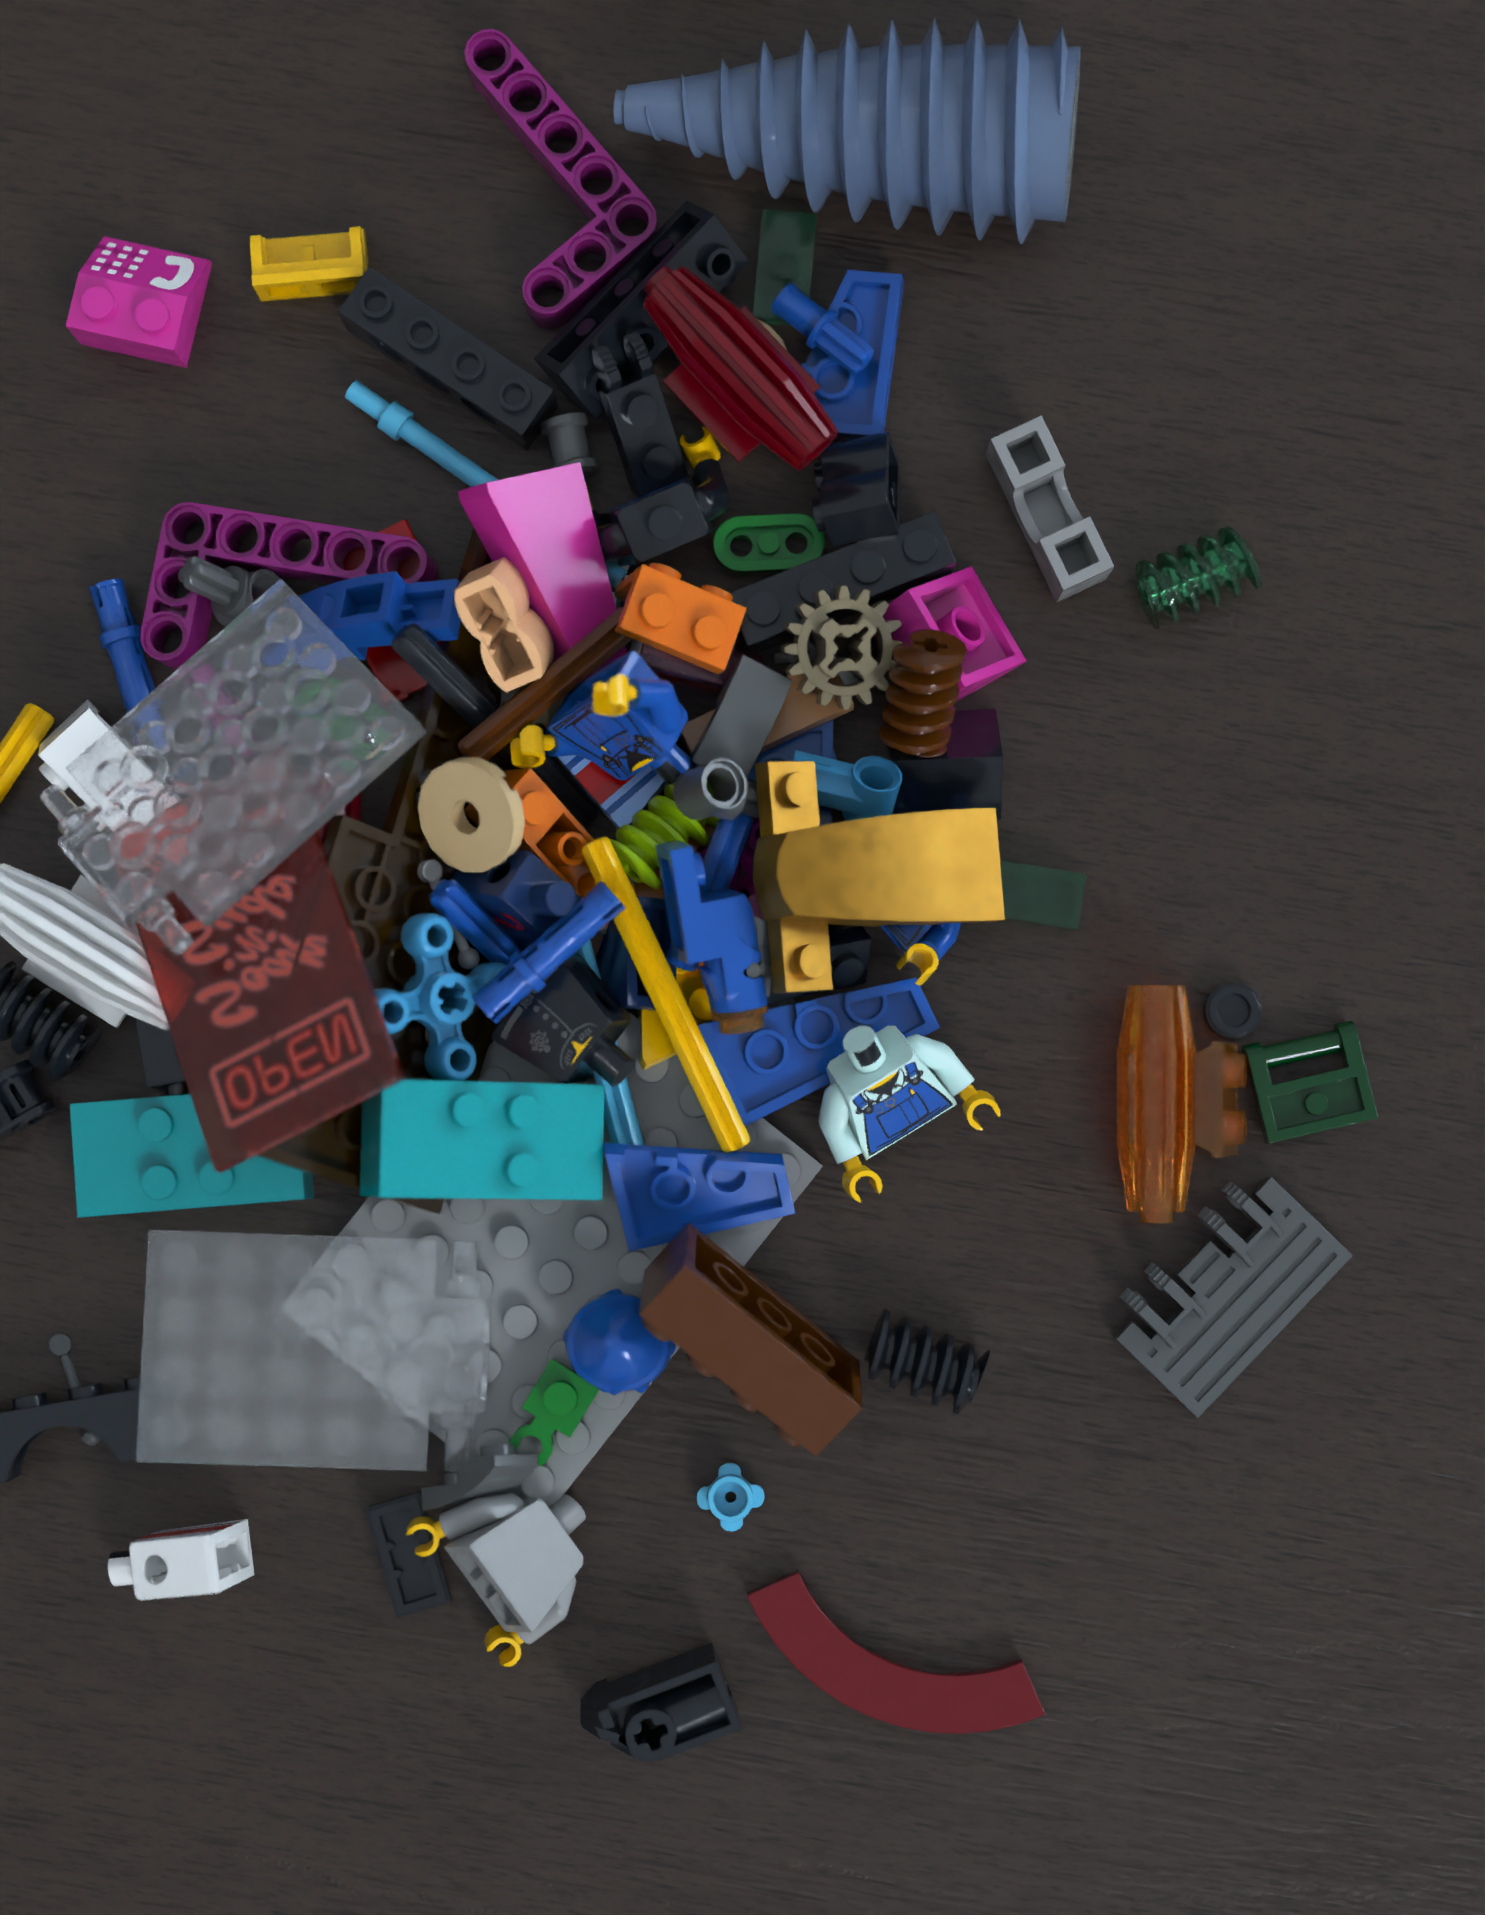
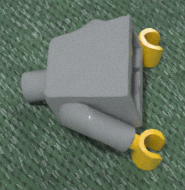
M512 1493L479 1497L441 1513L440 1521L437 1522L427 1516L416 1517L407 1526L406 1535L413 1534L420 1529L428 1530L433 1535V1539L430 1542L415 1548V1554L422 1557L430 1556L436 1551L439 1546V1539L447 1537L451 1540L444 1546L445 1550L500 1624L495 1625L486 1633L487 1652L492 1651L498 1644L503 1642L510 1643V1647L500 1653L499 1661L500 1665L511 1667L520 1659L521 1644L524 1642L532 1644L563 1621L568 1614L576 1585L575 1575L582 1567L584 1561L582 1553L569 1535L586 1519V1515L580 1504L566 1494L548 1507L540 1498L521 1499Z

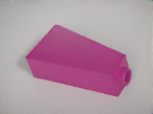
M580 462L487 482L458 491L460 503L491 561L493 562L505 557L521 573L529 593V608L541 617L553 639L554 659L551 664L617 610ZM623 646L584 680L627 654L626 646Z

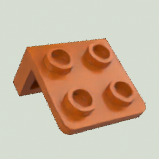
M650 563L649 566L642 564L618 583L614 596L624 601L625 604L615 632L716 674L725 671L747 609L732 602L733 596L729 592L711 585H702L701 588H698L680 580L682 575L677 570L659 563Z

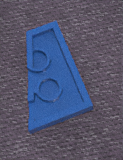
M847 270L828 311L834 309L838 312L837 320L873 348L874 354L869 364L857 374H851L818 347L813 348L806 363L801 364L805 371L820 385V389L814 395L838 429L839 433L836 438L853 439L884 432L905 282L902 274Z
M603 1143L629 1252L671 1242L688 1222L701 1233L709 1234L795 1214L782 1154L741 1151L725 1153L722 1150Z

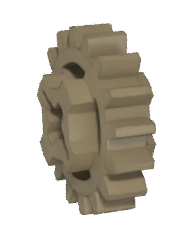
M836 586L834 599L832 600L824 590H817L814 592L815 607L812 608L805 603H798L795 606L798 614L802 617L800 623L785 622L783 628L794 635L793 643L781 645L780 652L792 654L795 662L784 669L786 675L801 674L803 676V680L797 688L801 694L806 695L815 688L818 689L816 703L819 705L827 706L833 695H836V702L840 709H850L853 695L856 696L861 704L868 705L872 703L869 689L874 687L886 692L889 686L883 676L893 665L898 664L896 661L891 660L895 645L904 643L892 640L891 633L901 626L900 620H884L882 616L889 606L886 601H878L869 606L870 591L867 589H859L853 599H850L847 586ZM838 609H849L858 613L855 617H851L846 624H837L826 615ZM875 633L878 641L876 660L871 657L870 640ZM810 634L815 638L816 656L811 661H809L807 652ZM836 636L845 638L851 636L852 640L847 646L852 653L850 658H835L833 656L838 650L837 645L833 642ZM840 671H849L859 679L855 683L842 686L827 682Z

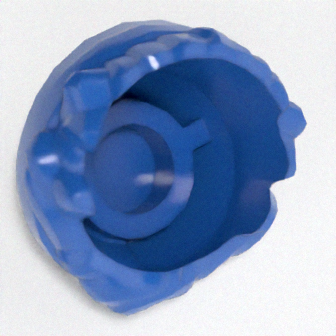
M620 1289L610 1290L582 1306L574 1315L562 1336L568 1358L576 1373L583 1380L596 1386L602 1392H607L614 1396L621 1393V1391L635 1390L639 1393L645 1392L649 1384L656 1380L665 1370L671 1355L676 1349L673 1341L670 1339L667 1342L661 1341L645 1327L642 1322V1316L639 1315L641 1298L630 1294H623Z

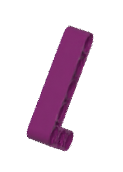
M494 29L480 30L471 36L464 50L470 81L474 88L590 221L533 268L523 282V298L531 320L542 328H559L567 324L658 231L656 210L648 198L514 43L501 31ZM496 55L505 60L503 65L494 71H486L478 67L481 60L487 56ZM523 96H533L540 100L537 108L530 112H520L513 108L515 102ZM558 137H569L576 142L573 149L567 153H555L548 148L549 144ZM601 177L612 183L609 190L600 195L589 194L583 189L584 185L592 178ZM630 218L641 219L648 225L646 230L638 236L624 235L619 231V226ZM587 253L600 254L605 258L603 266L592 272L581 270L577 266V262ZM545 288H555L563 293L560 302L552 307L540 306L534 300L536 295Z
M183 502L173 506L166 513L162 522L141 627V644L144 651L150 657L176 671L187 670L188 667L202 659L213 612L211 601L192 591L179 599H176L174 595L175 586L179 581L178 572L184 567L186 559L190 557L201 558L220 568L238 566L249 572L268 569L278 577L327 585L365 575L397 572L399 564L410 556L419 557L420 566L414 576L403 579L405 583L437 581L439 578L438 566L435 559L416 540L408 537L206 504ZM197 522H203L204 532L202 537L197 542L186 544L185 534L188 528ZM257 530L258 539L255 546L245 553H239L238 542L240 538L249 531ZM303 539H311V550L307 557L301 561L292 562L291 550L293 546ZM355 548H365L363 563L354 570H345L344 559L346 555ZM176 629H181L182 642L180 646L171 653H165L164 641L166 636Z

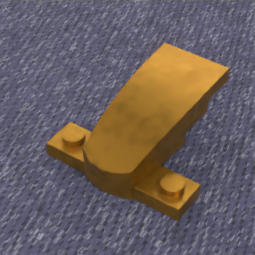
M778 761L755 764L761 837L757 840L754 854L753 882L757 902L768 925L773 994L833 989L828 924L875 927L882 925H938L1005 920L996 808L904 813L820 826L815 761Z

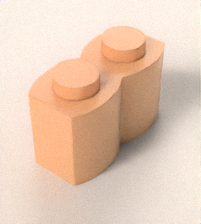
M503 557L469 572L455 589V604L465 627L475 638L481 641V656L489 676L505 692L541 678L554 659V643L544 621L536 612L529 608L528 589L519 570L508 559Z

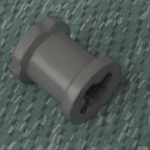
M582 412L562 414L549 418L539 424L541 435L547 437L554 462L553 468L580 462L584 477L600 470L598 459L591 456L585 433V427L589 425L587 414Z

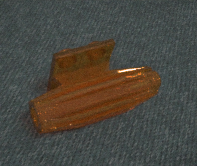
M1181 985L1128 986L1117 1050V1148L1127 1210L1139 1212V1223H1173V1212H1185L1196 1145L1211 1152V1157H1227L1237 1155V1145L1246 1144L1247 1139L1246 1111L1237 1110V1088H1245L1247 1084L1246 1054H1237V1043L1211 1042V1046L1196 1053L1186 986Z

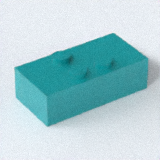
M373 1079L363 1080L360 1196L378 1198L602 1200L605 1085L380 1079L384 1090L378 1092Z
M213 1092L70 1104L77 1218L315 1198L313 1175L232 1149L236 1133L227 1137Z

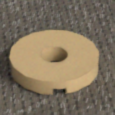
M459 757L432 770L421 787L418 802L420 826L430 848L446 864L462 872L483 873L504 863L520 846L525 827L522 800L516 788L510 790L507 782L503 779L506 775L497 765L479 757ZM466 801L472 803L479 813L480 822L478 828L472 826L465 817L464 805Z

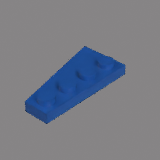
M917 978L898 980L697 1024L744 1126L830 1084L826 1067L831 1060L846 1052L843 1047V1038L851 1029L857 1026H868L875 1033L886 1026H896L906 1038L914 1034L925 1036L939 1029L940 1026L921 987L915 984Z

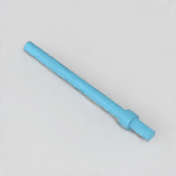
M355 380L348 388L345 399L377 420L378 429L395 441L402 438L468 486L474 487L498 480L413 420L415 414L398 401L389 403L358 380ZM614 561L606 562L610 585L615 588L627 570Z

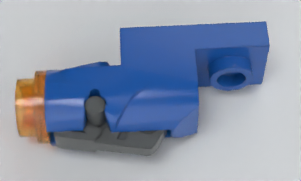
M680 841L657 844L656 851L673 956L686 964L703 962L704 965L698 966L709 997L712 1020L718 1021L720 1033L740 1034L763 1028L765 1026L763 1014L769 1011L767 997L770 996L771 989L767 921L754 916L750 902L739 891L725 889L700 894L699 887H704L706 883L705 869L700 854L693 853L692 846Z

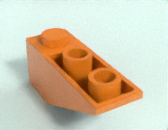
M531 768L503 770L502 772L506 775L503 779L507 782L510 790L516 788L523 805L525 827L521 844L517 850L529 851L537 856L563 881L569 883L583 899L597 884L582 854V848L595 840ZM470 803L464 809V812L479 827V813ZM630 881V883H631V885H632V887H633V890H634V892H635V891L637 890V888H636V886Z

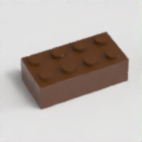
M689 1222L644 1270L639 1315L642 1316V1322L648 1331L659 1340L667 1342L670 1339L686 1352L688 1361L701 1374L707 1377L715 1375L728 1385L732 1396L742 1407L750 1412L759 1410L774 1422V1428L777 1433L794 1447L802 1445L817 1456L862 1409L859 1360Z

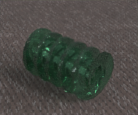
M1224 526L1218 530L1216 540L1207 534L1200 536L1197 539L1196 549L1188 543L1180 544L1176 549V558L1170 552L1163 551L1156 556L1155 566L1150 561L1143 559L1135 567L1136 589L1140 603L1148 620L1157 630H1159L1158 612L1164 611L1176 623L1180 620V603L1184 602L1195 615L1201 611L1200 595L1205 594L1212 604L1217 606L1221 604L1220 587L1226 586L1235 598L1240 597L1242 594L1240 579L1244 577L1247 578L1256 590L1262 586L1261 575L1253 553L1246 541L1229 526Z

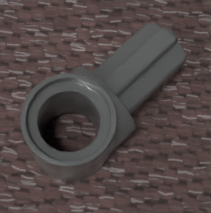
M190 557L186 559L184 567L178 572V579L183 582L186 589L210 599L212 611L216 619L226 628L236 629L280 616L284 611L286 605L285 589L280 578L271 570L259 569L249 572L238 566H229L222 569L201 558Z
M714 759L683 772L675 781L673 789L675 803L681 813L690 819L703 820L713 816L725 820H734L739 814L759 818L757 785L755 782L747 781L746 774L730 759ZM706 781L712 787L713 797L708 792Z

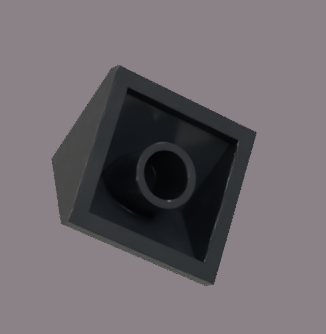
M996 709L956 710L954 719L950 724L952 730L951 737L946 744L948 751L941 756L919 757L886 745L887 759L896 764L902 772V783L892 815L937 810L996 808L997 820H1001L1003 752Z

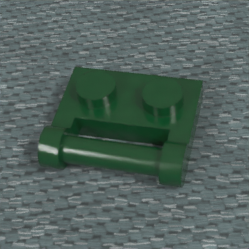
M1353 1021L1334 1024V1030L1272 1045L1262 1047L1260 1042L1242 1046L1243 1062L1250 1079L1265 1144L1378 1119L1358 1033ZM1339 1052L1342 1057L1344 1068L1272 1085L1268 1068Z

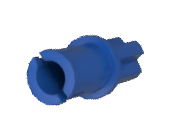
M793 282L786 285L773 301L771 312L774 315H778L806 337V345L809 348H820L851 374L859 373L869 364L874 354L873 348L837 320L838 312L834 309L827 312L799 290Z

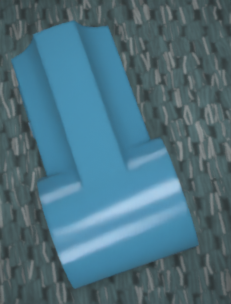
M795 750L793 761H815L818 805L842 811L846 821L892 815L902 783V772L891 760L880 756L862 757L855 764Z

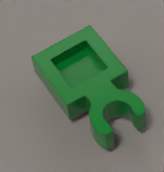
M552 1358L521 1407L534 1415L535 1418L532 1423L519 1427L512 1435L509 1444H514L515 1451L523 1438L527 1436L537 1437L542 1444L541 1453L538 1455V1466H542L553 1453L554 1439L552 1435L554 1431L558 1430L570 1438L599 1389L583 1380L570 1367Z

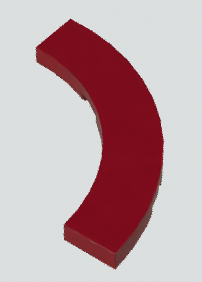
M798 1570L747 1592V1597L760 1623L779 1650L797 1670L833 1698L871 1718L919 1731L963 1734L986 1732L1015 1726L1046 1715L1022 1659L1002 1666L971 1672L942 1674L915 1670V1668L893 1662L872 1651H868L848 1637L818 1605Z

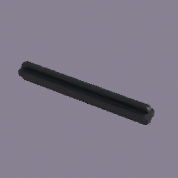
M406 624L392 639L393 649L473 729L500 708L418 624ZM511 741L497 752L514 769H524L515 767L512 764ZM545 753V762L531 769L586 829L598 816V805Z

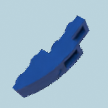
M394 571L346 579L314 589L288 602L282 614L271 619L262 663L266 668L366 660L368 647L392 645L391 641L398 631L406 624L410 625L412 623L418 624L434 642L458 640L461 619L455 604V589L460 582L458 579L405 583L400 575Z

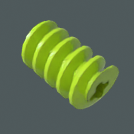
M706 781L708 792L713 797L712 787ZM675 782L665 786V796L656 795L649 800V811L639 810L632 816L633 826L622 825L616 830V840L610 839L626 875L635 882H643L654 890H658L662 886L655 872L659 867L656 845L673 841L688 844L687 841L692 838L702 846H706L710 839L703 826L707 823L716 829L719 818L713 816L703 820H693L682 814L673 796Z

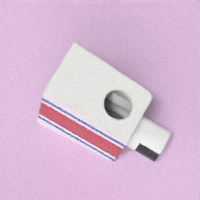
M248 1519L162 1530L134 1540L130 1543L129 1550L116 1551L110 1554L108 1559L109 1579L113 1586L133 1584L137 1600L219 1593L255 1575Z

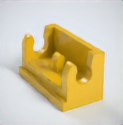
M361 226L349 227V232L275 239H266L262 235L250 236L252 286L261 301L350 294L368 269L366 234L364 229H361Z

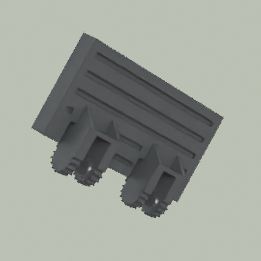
M1267 1177L1252 1193L1269 1210L1268 1213H1265L1233 1182L1229 1181L1221 1189L1225 1199L1256 1225L1244 1239L1237 1235L1226 1224L1225 1219L1215 1210H1210L1205 1206L1197 1214V1217L1231 1252L1226 1256L1215 1244L1207 1240L1187 1260L1175 1275L1192 1291L1190 1295L1180 1288L1155 1263L1151 1262L1143 1271L1147 1275V1279L1159 1291H1163L1179 1306L1165 1321L1148 1306V1302L1137 1291H1132L1127 1287L1119 1296L1154 1333L1148 1337L1134 1322L1129 1321L1114 1339L1197 1418L1204 1413L1353 1256L1272 1177Z

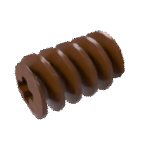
M923 629L910 634L909 639L911 642L895 645L892 656L899 664L893 665L890 668L889 677L896 684L888 686L885 697L892 704L885 706L882 711V718L888 724L881 726L878 737L887 746L904 753L919 757H937L948 751L946 744L951 737L952 730L950 724L954 719L956 711L953 704L956 703L959 695L957 683L960 682L963 668L961 663L964 661L967 648L961 640L953 635L938 630Z

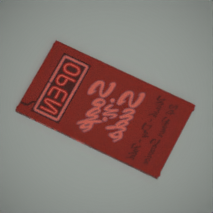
M283 748L110 841L215 1171L222 1173L225 1170H229L233 1166L405 1079L336 881L328 865L327 856L290 751Z

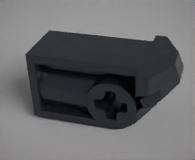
M713 1643L608 1682L606 1678L595 1682L580 1699V1723L582 1728L599 1739L610 1742V1745L632 1758L647 1762L663 1760L742 1729L737 1704ZM651 1718L654 1725H659V1727L649 1730L648 1725L645 1722L641 1723V1721Z

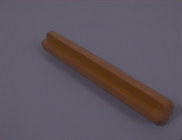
M623 607L618 608L551 664L541 678L526 685L459 741L458 748L464 757H479L488 761L519 735L523 728L531 725L631 641L632 638L615 632Z

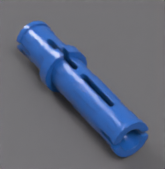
M116 578L96 583V585L90 586L88 589L102 630V634L98 638L101 648L108 650L110 660L112 661L116 681L132 728L136 748H145L171 739V736L163 718L159 698L141 644L142 626L136 625L128 601L124 579Z
M600 881L575 905L569 914L561 916L536 941L525 948L520 954L514 951L507 958L510 963L490 982L471 996L472 999L497 1024L519 1001L534 989L537 992L541 991L547 985L544 980L555 969L576 953L609 921L613 920L620 912H623L626 907Z

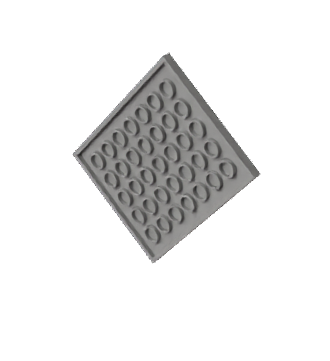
M625 1009L629 1014L630 1023L617 1042L619 1047L635 1060V1065L628 1074L627 1079L644 1144L646 1146L722 1150L678 1056L675 1055L644 1071L639 1064V1052L641 1051L640 1020ZM495 1040L487 1049L478 1080L479 1082L566 1084L553 1078ZM593 1073L585 1081L568 1083L596 1085ZM604 1117L603 1143H611ZM760 1118L745 1126L750 1142L736 1151L782 1154L794 1204L823 1165L764 1118ZM603 1146L602 1200L444 1198L441 1212L436 1214L389 1199L368 1197L279 1309L463 1458L480 1457L479 1446L509 1444L512 1435L519 1427L532 1423L535 1416L521 1407L552 1358L573 1369L562 1336L578 1310L589 1301L613 1289H620L623 1294H630L641 1298L644 1270L669 1243L629 1252ZM782 1217L704 1235L744 1267ZM676 1345V1349H675L674 1353L671 1355V1358H672L673 1355L677 1352V1350L680 1348L678 1345ZM599 1390L571 1437L569 1438L560 1431L555 1430L552 1435L554 1450L548 1461L540 1467L537 1466L525 1481L509 1493L521 1499L540 1498L550 1507L564 1495L643 1393L635 1390L621 1391V1393L614 1396ZM527 1436L522 1439L514 1454L539 1455L542 1450V1444L537 1437Z

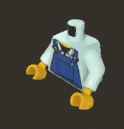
M857 1026L851 1029L843 1038V1047L846 1052L831 1060L826 1067L830 1085L824 1090L818 1122L836 1163L843 1162L846 1169L842 1177L843 1189L854 1200L861 1203V1199L855 1190L858 1179L868 1176L872 1188L878 1194L882 1191V1181L878 1174L861 1164L858 1157L859 1154L862 1153L866 1160L957 1105L954 1096L957 1094L964 1101L963 1112L968 1122L977 1130L982 1131L983 1128L976 1117L973 1116L976 1106L988 1104L993 1108L998 1117H1000V1109L990 1093L976 1090L971 1083L975 1079L945 1043L918 1034L906 1038L896 1026H886L876 1033L868 1026Z

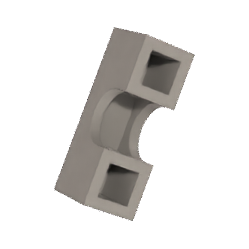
M1042 415L991 438L985 455L1056 603L1106 580L1114 565L1091 517L1089 516L1084 519L1071 498L1064 478V468L1066 465Z

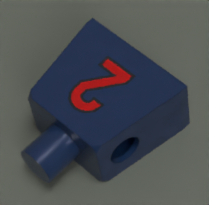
M516 850L504 863L483 873L457 870L451 879L456 880L524 949L536 941L561 916L569 914L575 905L582 900V897L575 892L569 883L563 881L537 856L525 850Z

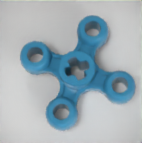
M436 913L416 914L404 923L401 930V942L404 949L414 958L416 975L409 979L402 992H397L393 989H374L364 994L359 1003L369 1031L376 1035L395 1034L412 1020L422 1023L427 1029L430 1038V1045L427 1047L424 1055V1065L427 1072L436 1080L463 1081L474 1072L476 1053L474 1048L463 1037L461 1022L468 1018L476 1004L471 996L499 974L506 964L501 962H485L474 967L466 976L455 973L448 961V950L453 943L451 924L446 918Z

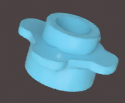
M735 1463L721 1465L718 1470V1477L710 1486L701 1487L697 1493L699 1507L704 1510H711L720 1519L721 1527L726 1531L739 1530L743 1525V1518L750 1510L760 1507L764 1502L762 1487L758 1484H750L741 1475V1469ZM734 1492L736 1494L735 1501L728 1502L725 1499L726 1493Z

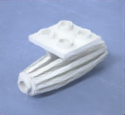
M5 863L0 864V935L23 956L28 958L22 970L116 1028L119 1027L126 1014L164 1030L170 1029L188 1006L197 987V982L165 955L171 944L169 935L173 930L82 874L70 891Z

